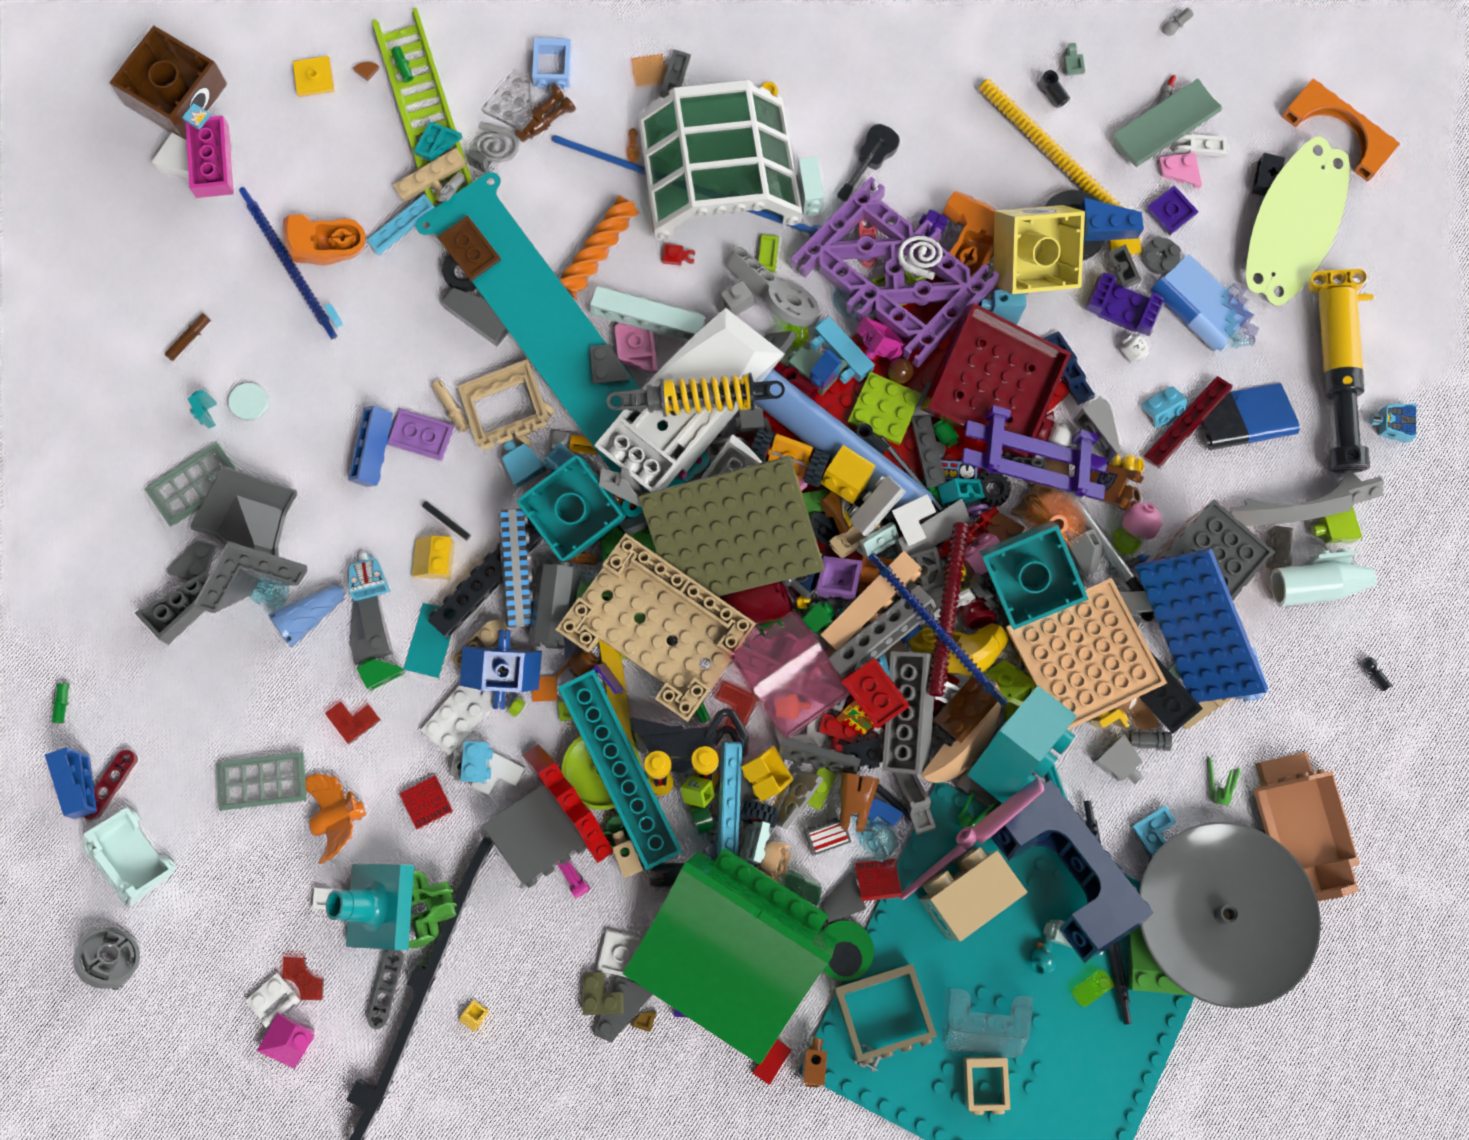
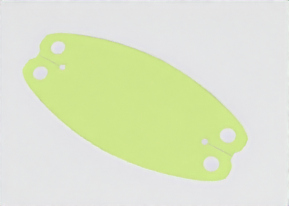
M1320 136L1304 144L1279 172L1261 204L1253 227L1246 266L1247 286L1257 294L1265 293L1268 301L1276 306L1290 300L1317 270L1335 238L1343 215L1349 184V157L1343 150L1331 148L1328 141ZM1315 145L1322 147L1323 154L1321 156H1316L1313 153ZM1335 158H1340L1343 161L1341 169L1334 167L1333 160ZM1272 272L1276 274L1274 277L1271 275ZM1255 273H1260L1263 276L1261 284H1256L1253 281ZM1276 286L1283 288L1284 294L1282 297H1277L1274 294Z

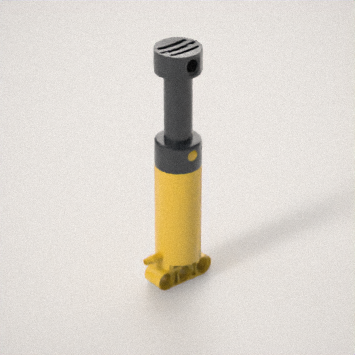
M1362 269L1316 271L1311 275L1307 285L1310 292L1318 293L1325 396L1334 400L1337 447L1329 451L1330 471L1344 474L1347 470L1357 473L1370 468L1369 447L1360 444L1357 397L1365 392L1358 301L1373 300L1374 295L1357 293L1367 279V274ZM1352 278H1358L1360 282H1355ZM1333 279H1338L1341 283H1335ZM1313 280H1319L1322 284H1315Z

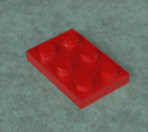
M875 657L842 679V683L877 729L910 707L908 701Z

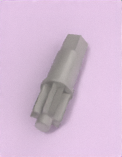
M456 173L443 186L439 193L440 200L449 201L465 180L464 174Z

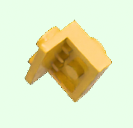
M1116 708L1089 720L1092 726L1105 728L1111 723L1123 728L1129 726L1127 723L1128 717L1125 712Z

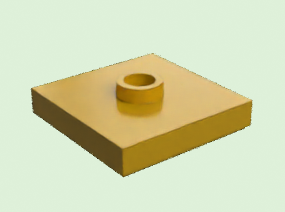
M329 56L292 61L298 97L335 91Z

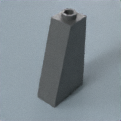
M455 288L450 292H446L443 296L442 305L445 310L496 347L509 333L485 299Z

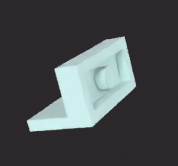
M890 522L860 540L861 546L856 549L857 552L870 559L895 544L900 538L895 524Z

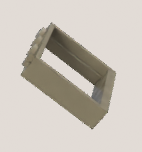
M913 964L833 989L856 1062L862 1061V1064L865 1065L874 1062L873 1057L881 1055L882 1059L894 1055V1050L901 1049V1052L913 1049V1044L920 1042L921 1046L933 1043L932 1038L937 1037ZM909 975L927 1033L862 1054L844 995Z

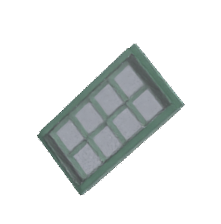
M215 443L148 486L145 491L171 527L200 508L222 465L235 469L220 445Z
M303 752L217 763L219 811L307 800Z

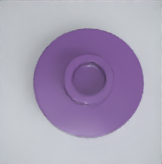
M977 505L966 510L969 516L975 518L979 517L980 513L987 511L988 505Z

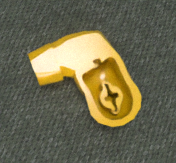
M993 623L987 624L972 635L953 631L954 635L951 636L956 646L981 675L994 663L1008 643L1006 631L1000 625ZM931 626L922 627V630L909 640L912 652L935 653L933 648L936 647L934 642L937 641L935 636L938 634ZM950 648V660H948L949 666H947L948 672L946 673L962 674L969 678L973 675L977 678L978 676Z

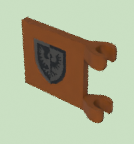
M1107 464L1105 473L1093 470L1089 482L1105 486L1104 500L1102 502L1128 510L1131 503L1128 502L1127 498L1120 497L1128 479L1141 483L1144 477L1141 476L1140 471L1127 470Z

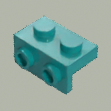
M205 389L194 392L187 398L192 406L189 410L201 425L205 424L210 429L216 424L207 409L215 406L217 403Z

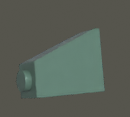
M800 348L798 352L794 351L789 356L788 367L796 368L799 374L810 380V371L823 354ZM841 360L842 364L839 374L824 389L819 387L818 393L821 396L846 370L848 363L845 360Z

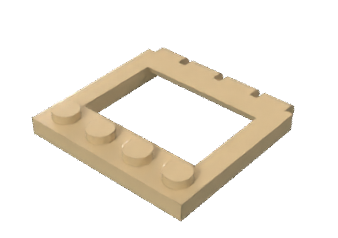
M528 359L457 386L476 445L478 447L481 446L483 451L495 447V440L498 441L499 445L513 440V433L518 438L531 433L530 427L532 426L535 431L547 427L546 421L550 420ZM526 382L537 414L484 434L474 401Z

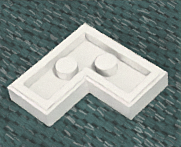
M928 494L892 511L908 546L926 539L918 520L936 513Z
M493 752V758L489 759L488 766L491 767V779H487V784L473 782L471 787L490 796L498 778L517 786L525 768Z

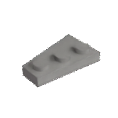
M793 768L791 775L794 780L784 788L776 806L778 815L775 825L788 829L824 778Z

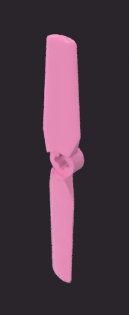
M1036 778L980 820L974 827L963 828L956 837L958 845L905 888L900 899H906L952 861L966 852V849L972 847L976 841L982 844L993 836L1044 791L1041 780Z

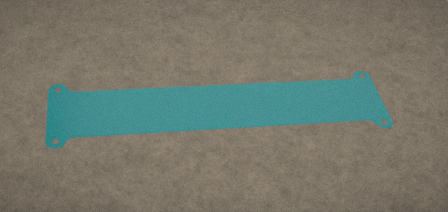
M494 172L485 173L454 194L449 201L445 200L420 217L416 223V229L423 235L436 234L439 236L467 215L501 258L499 263L472 282L609 469L613 472L621 473L622 469L601 453L594 445L623 412V410H612L608 407L607 397L609 394L640 388L626 369L625 371L630 378V382L593 385L590 346L607 345V343L497 197V189L501 183L499 175ZM489 178L494 179V184L488 185L487 180ZM429 222L430 227L427 229L423 228V223ZM618 395L613 396L611 404L614 407H619L622 403L621 397ZM664 420L658 422L657 428L660 431H664L668 428V425ZM703 452L700 456L702 462L700 464L694 463L688 470L685 479L678 478V475L681 473L680 471L667 487L683 484L705 469L709 463L708 455ZM627 500L622 504V508L629 517H636L643 513L642 507L637 505L635 510H630L629 505L631 502Z

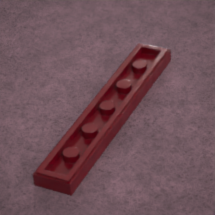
M1216 376L1144 455V459L1160 468L1233 388L1232 384Z

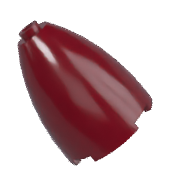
M781 581L720 596L721 600L748 617L756 625L781 620L794 615L791 598L788 596L786 587Z

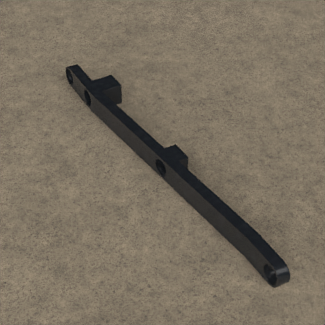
M487 836L480 843L454 898L453 903L457 905L454 907L456 916L445 920L426 968L417 965L407 985L416 989V992L377 1086L375 1087L359 1079L346 1100L364 1110L349 1140H364L388 1094L474 883L494 845Z

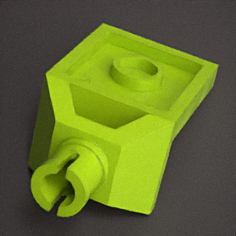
M1006 659L982 675L988 683L985 684L989 687L992 681H995L1000 689L1001 702L1005 704L1004 722L1010 719L1036 688L1030 677L1017 670Z

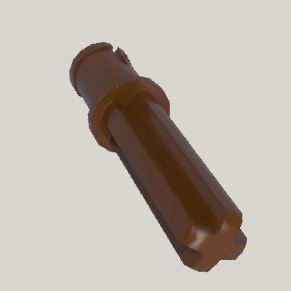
M201 313L192 325H188L189 328L165 352V355L174 361L197 335H201L200 332L211 320Z

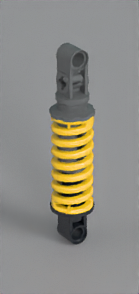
M751 372L743 374L741 379H738L737 375H732L730 384L727 377L722 375L720 385H718L715 376L710 377L709 383L706 382L704 377H700L699 383H696L694 378H689L688 384H685L684 379L680 378L678 385H675L672 379H661L659 386L652 387L647 385L646 390L636 389L613 392L607 397V405L612 410H643L648 408L649 413L659 410L662 412L663 417L669 416L671 411H674L676 415H680L683 408L687 414H691L693 408H695L697 413H702L703 407H706L707 412L711 413L714 406H716L719 412H722L725 402L729 411L734 410L735 402H737L740 410L753 411L755 400L778 399L783 396L785 387L782 382L777 380L754 382ZM773 384H778L781 387V393L777 396L772 395L770 392V387ZM618 395L621 397L622 403L619 407H614L611 404L613 396Z

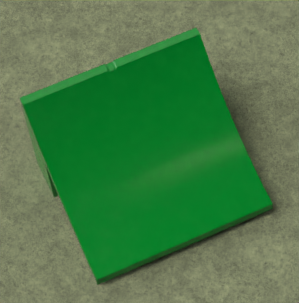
M724 847L716 861L698 851L682 867L658 914L622 974L761 1065L786 1024L833 956L837 939L821 930L829 914Z

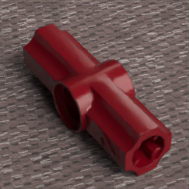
M780 361L773 368L809 398L814 399L816 397L819 387H816L809 379L799 374L796 368L788 367Z

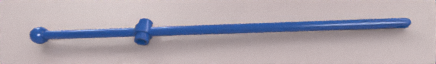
M557 135L552 136L554 143L645 175V168L641 165ZM651 169L652 178L662 180L668 176ZM676 178L669 183L687 190L686 182ZM693 184L694 193L710 199L740 196L734 191H730L729 195L724 196ZM766 210L747 211L783 224V216ZM802 223L792 226L786 225L808 233L810 237L821 228L819 225L811 227Z

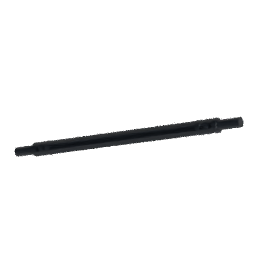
M1091 800L1083 801L1087 820L1085 821L1086 826L1097 836L1101 844ZM1118 941L1108 948L1117 1002L1121 1007L1123 1024L1128 1025L1132 1024L1128 1005L1130 999Z

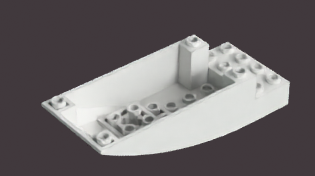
M725 308L697 332L654 375L643 389L646 390L647 385L652 387L659 386L661 379H672L674 384L678 385L680 378L684 379L685 384H688L689 378H694L695 382L699 383L700 377H704L706 382L709 383L711 376H715L718 385H720L722 375L727 377L730 384L732 375H737L738 379H741L743 374L750 372L754 382H761L785 354ZM725 402L722 412H719L716 406H714L711 413L707 412L706 407H703L702 413H697L695 408H693L692 413L687 414L683 408L680 415L673 416L670 414L667 417H663L662 412L659 410L649 413L648 408L643 410H623L594 446L621 469L622 467L627 468L634 480L649 492L666 488L681 469L687 473L739 410L738 404L735 402L733 411L728 410ZM661 420L668 422V428L664 431H660L657 428V424Z

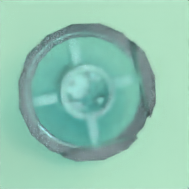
M259 581L249 597L258 604L262 601L268 603L267 607L280 608L285 606L288 600L289 586H276Z
M878 820L868 822L864 830L858 834V840L867 853L871 851L875 855L873 858L877 861H886L896 849L897 837L895 830L890 824Z

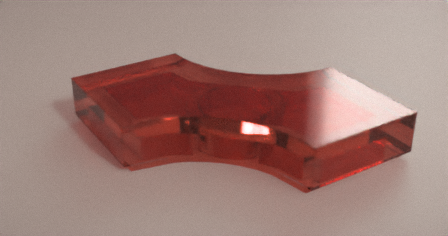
M284 957L282 978L292 981L298 987L300 999L323 1000L325 979L318 978L309 971L306 957Z

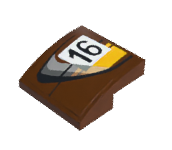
M831 490L820 500L826 517L834 518L839 533H847L853 526L849 521L852 517L850 513L856 506L861 507L859 502L856 500L852 504Z

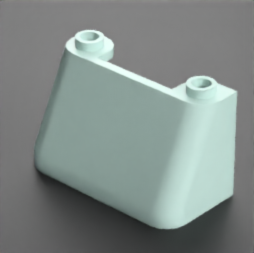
M126 807L84 833L82 846L122 902L129 908L170 877L175 871V865L170 858H160L138 829V822L140 821L138 815Z

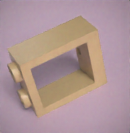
M1004 1056L963 1057L966 1109L971 1111L973 1115H983L984 1111H992V1114H1005V1110H1010L1008 1058ZM1001 1067L1003 1103L974 1104L972 1068Z

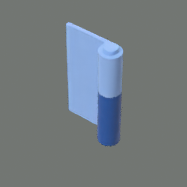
M1190 254L1150 289L1152 293L1154 292L1164 297L1163 303L1214 352L1217 349L1221 351L1228 344L1226 340L1253 315Z

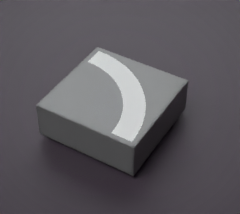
M553 431L551 451L559 442L570 449V439L573 434Z

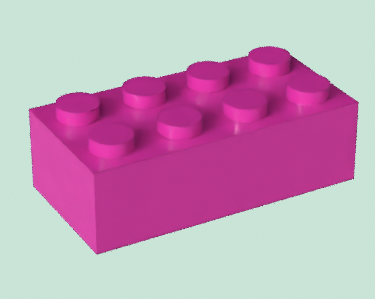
M224 116L209 117L200 130L185 122L190 190L196 198L233 195L230 129Z

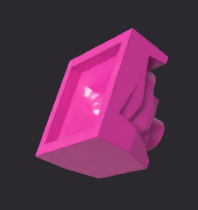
M863 317L856 329L863 337L865 346L868 347L864 354L870 359H874L876 355L887 357L892 361L901 356L904 348L907 346L889 327L872 319Z

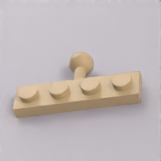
M457 148L393 184V187L402 201L405 202L433 186L436 190L437 200L443 203L444 201L440 200L439 196L443 187L439 181L467 166Z

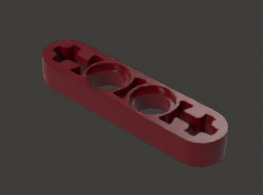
M122 750L117 754L94 788L95 800L102 802V804H96L97 812L84 816V818L96 820L102 815L136 765L138 757L135 752ZM125 755L129 756V759H131L129 763L125 762V759H123ZM117 765H121L122 767L126 768L125 771L122 768L117 767ZM117 770L120 772V778L118 781L113 782L110 776L113 771ZM102 788H107L109 791L105 799L99 797V791Z

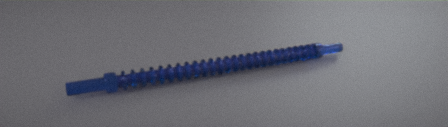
M241 187L239 192L247 203V209L254 216V220H256L259 228L262 229L261 231L264 233V236L267 237V241H270L269 244L275 250L277 257L280 258V262H283L282 265L288 271V274L291 275L290 278L294 279L293 283L296 284V287L299 288L298 291L304 296V300L309 305V308L312 309L314 317L317 318L320 325H323L332 340L337 338L338 335L331 326L328 315L324 314L325 311L319 305L320 302L314 297V293H311L312 290L306 284V280H303L304 277L300 276L301 272L298 271V268L295 267L296 264L290 259L288 251L282 246L283 243L280 242V238L277 237L275 230L269 225L270 222L267 221L262 209L259 208L256 201H253L247 189Z
M874 552L871 553L868 558L879 569L880 575L883 578H887V582H891L890 586L895 587L894 591L898 590V595H902V599H906V604L909 603V607L914 608L913 612H917V616H921V620H925V625L928 624L929 629H933L932 633H936V637L941 638L940 642L944 641V646H948V650H952V655L955 654L956 659H960L959 663H964L963 667H967V672H972L971 676H975V680L980 681L979 685H983L984 691L986 693L989 692L1004 707L1008 700L995 687L994 681L989 680V676L986 677L984 675L985 672L980 671L981 667L978 668L977 663H973V659H969L970 655H966V651L961 650L962 646H958V642L953 641L954 637H950V633H946V629H942V624L939 625L938 620H934L935 616H931V612L926 611L927 607L923 608V603H919V599H915V594L912 595V591L907 590L908 586H903L904 582H900V578H896V573H892L893 570L890 566H886Z

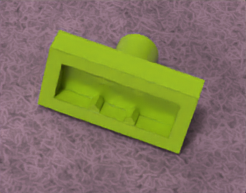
M826 768L818 769L816 775L824 778V780L806 803L817 810L821 809L838 776Z

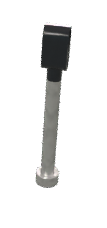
M1075 493L1068 494L1065 497L1066 503L1068 500L1071 501L1070 503L1075 506L1074 510L1076 511L1074 512H1081L1082 515L1078 517L1079 519L1083 518L1081 522H1087L1083 525L1088 531L1095 530L1103 544L1102 551L1130 588L1129 592L1145 591L1142 583L1140 584L1080 501L1083 497L1076 496ZM1154 611L1139 613L1141 618L1147 622L1156 618Z

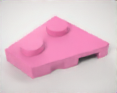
M1195 153L1164 156L1158 159L1161 177L1174 179L1182 184L1187 182L1195 185V188L1202 186Z

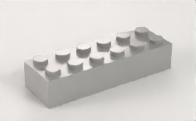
M891 651L890 678L908 701L910 707L892 718L885 725L882 771L922 774L930 763L934 696L928 695L927 690L929 689L928 684L930 682L928 680L931 677L929 674L932 671L930 668L933 665L931 663L932 659H934L932 657L933 654Z

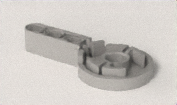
M735 246L725 262L726 266L756 294L763 298L762 301L766 302L769 309L778 318L790 325L801 327L809 326L815 321L819 314V306L815 298L807 290L795 283L776 278L744 248Z

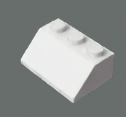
M882 476L875 484L877 486L876 490L873 493L869 491L862 499L864 504L860 508L856 506L850 513L852 517L849 521L864 536H868L907 492L890 476L886 478Z

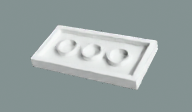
M459 685L423 726L421 731L452 756L454 751L460 747L491 711L494 691L477 690Z

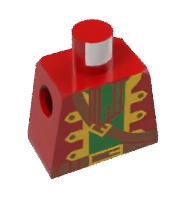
M853 696L844 704L842 711L836 717V720L861 735H864L870 728L881 734L886 725L884 724L877 729Z

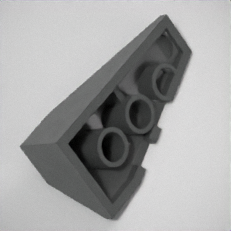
M378 595L353 602L350 647L355 665L367 659L373 660L394 654Z

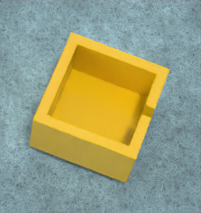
M774 745L756 754L741 767L744 777L750 783L752 782L753 792L761 802L780 793L794 780Z

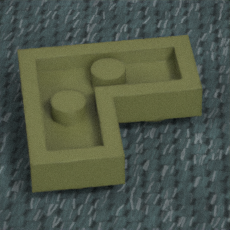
M583 973L582 1015L624 1014V993H605V973Z

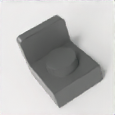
M470 149L467 153L469 165L484 173L487 172L492 162L487 161V154L484 151L475 152Z

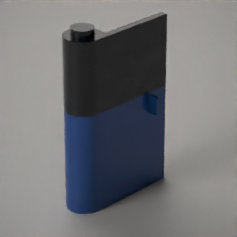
M1276 383L1229 392L1203 420L1207 430L1205 437H1203V444L1211 451L1297 435L1300 431L1299 421L1282 384Z

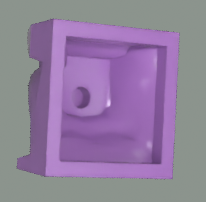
M824 556L823 564L825 570L820 572L816 589L819 597L829 598L830 595L831 597L843 598L846 601L854 602L856 600L859 577L863 568L862 561Z

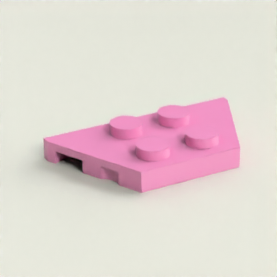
M623 323L617 324L615 326L619 361L624 365L656 374L658 369L653 332Z

